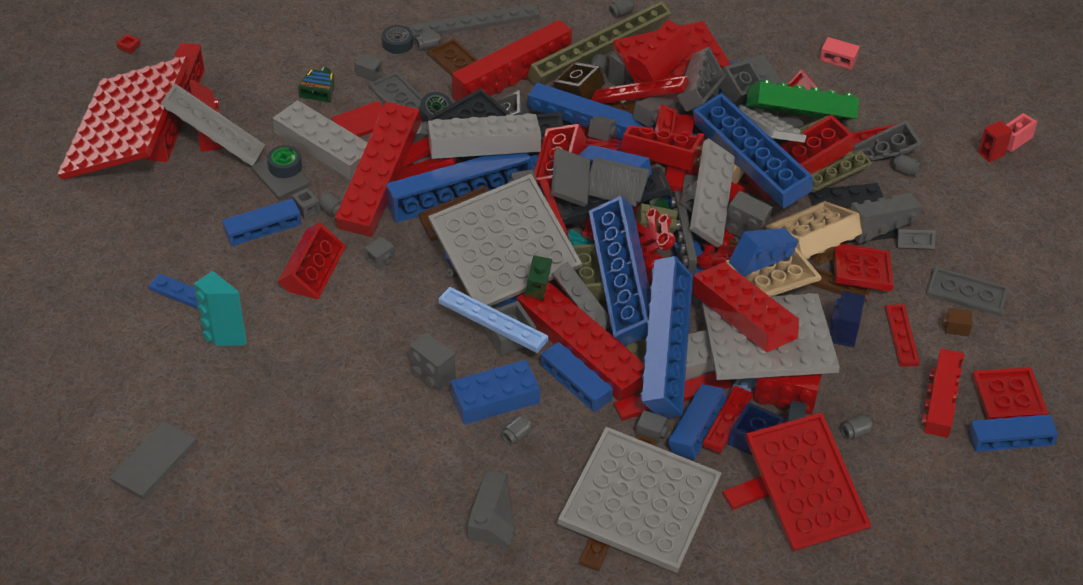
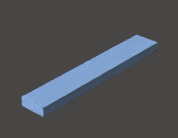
M451 287L439 298V304L536 353L548 341V335Z

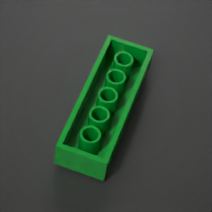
M761 80V82H755L753 85L748 86L746 107L819 119L833 115L839 122L857 119L859 97H853L851 93L840 95L837 94V91L833 90L821 92L820 88L804 89L802 85L790 87L788 83L782 82L771 84L770 80Z

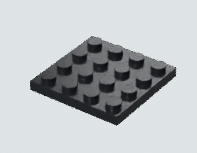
M480 88L429 116L427 124L428 121L435 119L451 120L453 118L498 117L511 114ZM486 155L466 156L464 158H466L467 160H472Z
M878 183L823 188L816 192L808 193L812 206L826 201L849 210L852 203L863 204L866 200L875 202L878 198L884 197ZM897 229L874 237L869 241L897 238ZM855 239L846 240L842 242V244L854 243L857 241Z

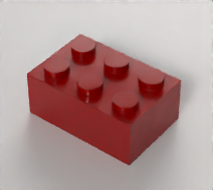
M822 374L757 378L753 401H757L762 405L778 406L783 410L790 409L791 401L807 403L806 414L813 415Z

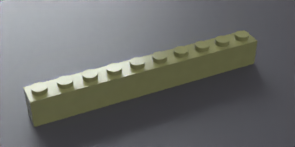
M660 1L533 63L527 76L534 86L536 83L545 85L555 80L573 62L587 64L594 55H605L615 50L613 46L615 39L648 33L661 27L669 19L671 11L663 1Z

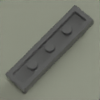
M568 262L551 274L574 304L605 330L611 327L610 316Z

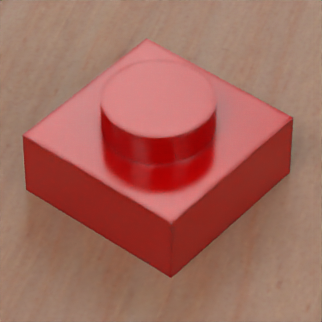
M126 34L116 45L118 49L131 54L141 45V41L136 37Z

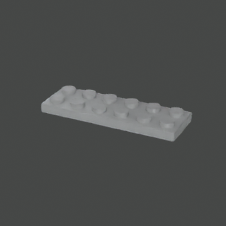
M175 83L161 102V105L166 110L173 112L181 120L189 123L197 131L204 133L212 141L220 144L228 152L235 154L243 162L251 166L254 165L265 146L261 141Z
M739 105L738 108L771 138L805 142L806 135L800 132L801 129L794 128L793 125L786 123V121L765 110H753L745 105Z
M708 138L703 142L690 230L714 246L719 247L723 244L735 156Z

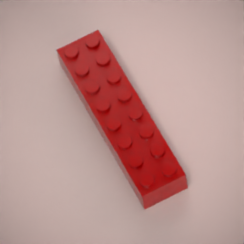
M557 20L452 73V98L457 102L480 88L489 96L502 92L509 86L516 85L517 82L523 79H527V74L533 63L571 45L572 29L561 20Z
M180 43L179 48L175 51L174 58L186 56L189 64L179 86L191 94L189 80L200 83L205 71L202 48L199 44ZM168 112L150 157H146V160L168 162L184 123L173 112Z
M385 102L335 216L338 229L373 237L387 205L386 184L397 181L420 127L421 116L419 109Z
M549 281L544 300L527 297L525 292L517 297V301L530 317L536 329L548 335V340L554 345L559 342L564 347H567L590 370L595 371L604 382H608L613 388L612 396L617 401L630 398L643 389L642 376L645 370V363Z

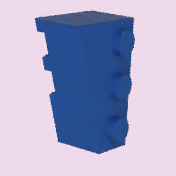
M785 228L746 231L735 248L729 263L738 273L745 276L790 258L795 252L798 241Z

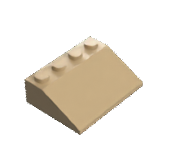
M826 201L765 226L766 230L785 228L798 241L796 248L806 259H809L810 256L816 253H823L825 249L839 246L840 243L846 240H853L856 236L862 234L858 212Z
M795 248V252L790 258L744 276L770 297L820 281L822 278L797 248ZM726 260V263L734 269L729 260Z

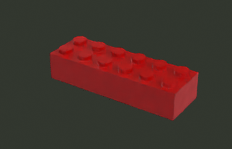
M830 115L801 132L806 135L805 142L787 140L779 145L805 170L813 174L854 150V135L833 115ZM745 173V180L766 201L771 200L772 198Z
M720 263L693 275V295L766 353L798 339L799 318L727 263Z

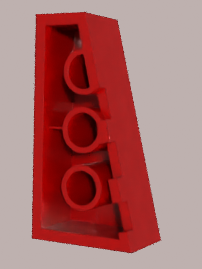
M629 125L623 134L622 152L647 157L649 161L691 171L702 153L704 134L698 133L697 136L689 135V132L681 131V134L670 133V130L667 129L657 132L653 128Z
M940 349L935 369L931 368L928 380H932V383H928L926 395H930V397L925 400L924 410H927V414H923L921 425L925 426L924 433L945 438L949 437L959 389L958 384L962 372L961 365L965 353Z

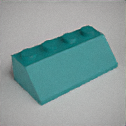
M212 271L194 283V295L198 304L197 310L200 315L199 322L202 326V336L207 342L211 341L216 346L245 345L247 341L239 291Z

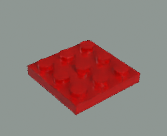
M842 243L839 246L833 247L835 283L881 291H892L894 284L890 251Z
M1031 367L973 371L972 378L987 420L1049 414Z

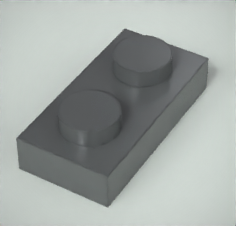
M897 229V248L935 249L936 230Z

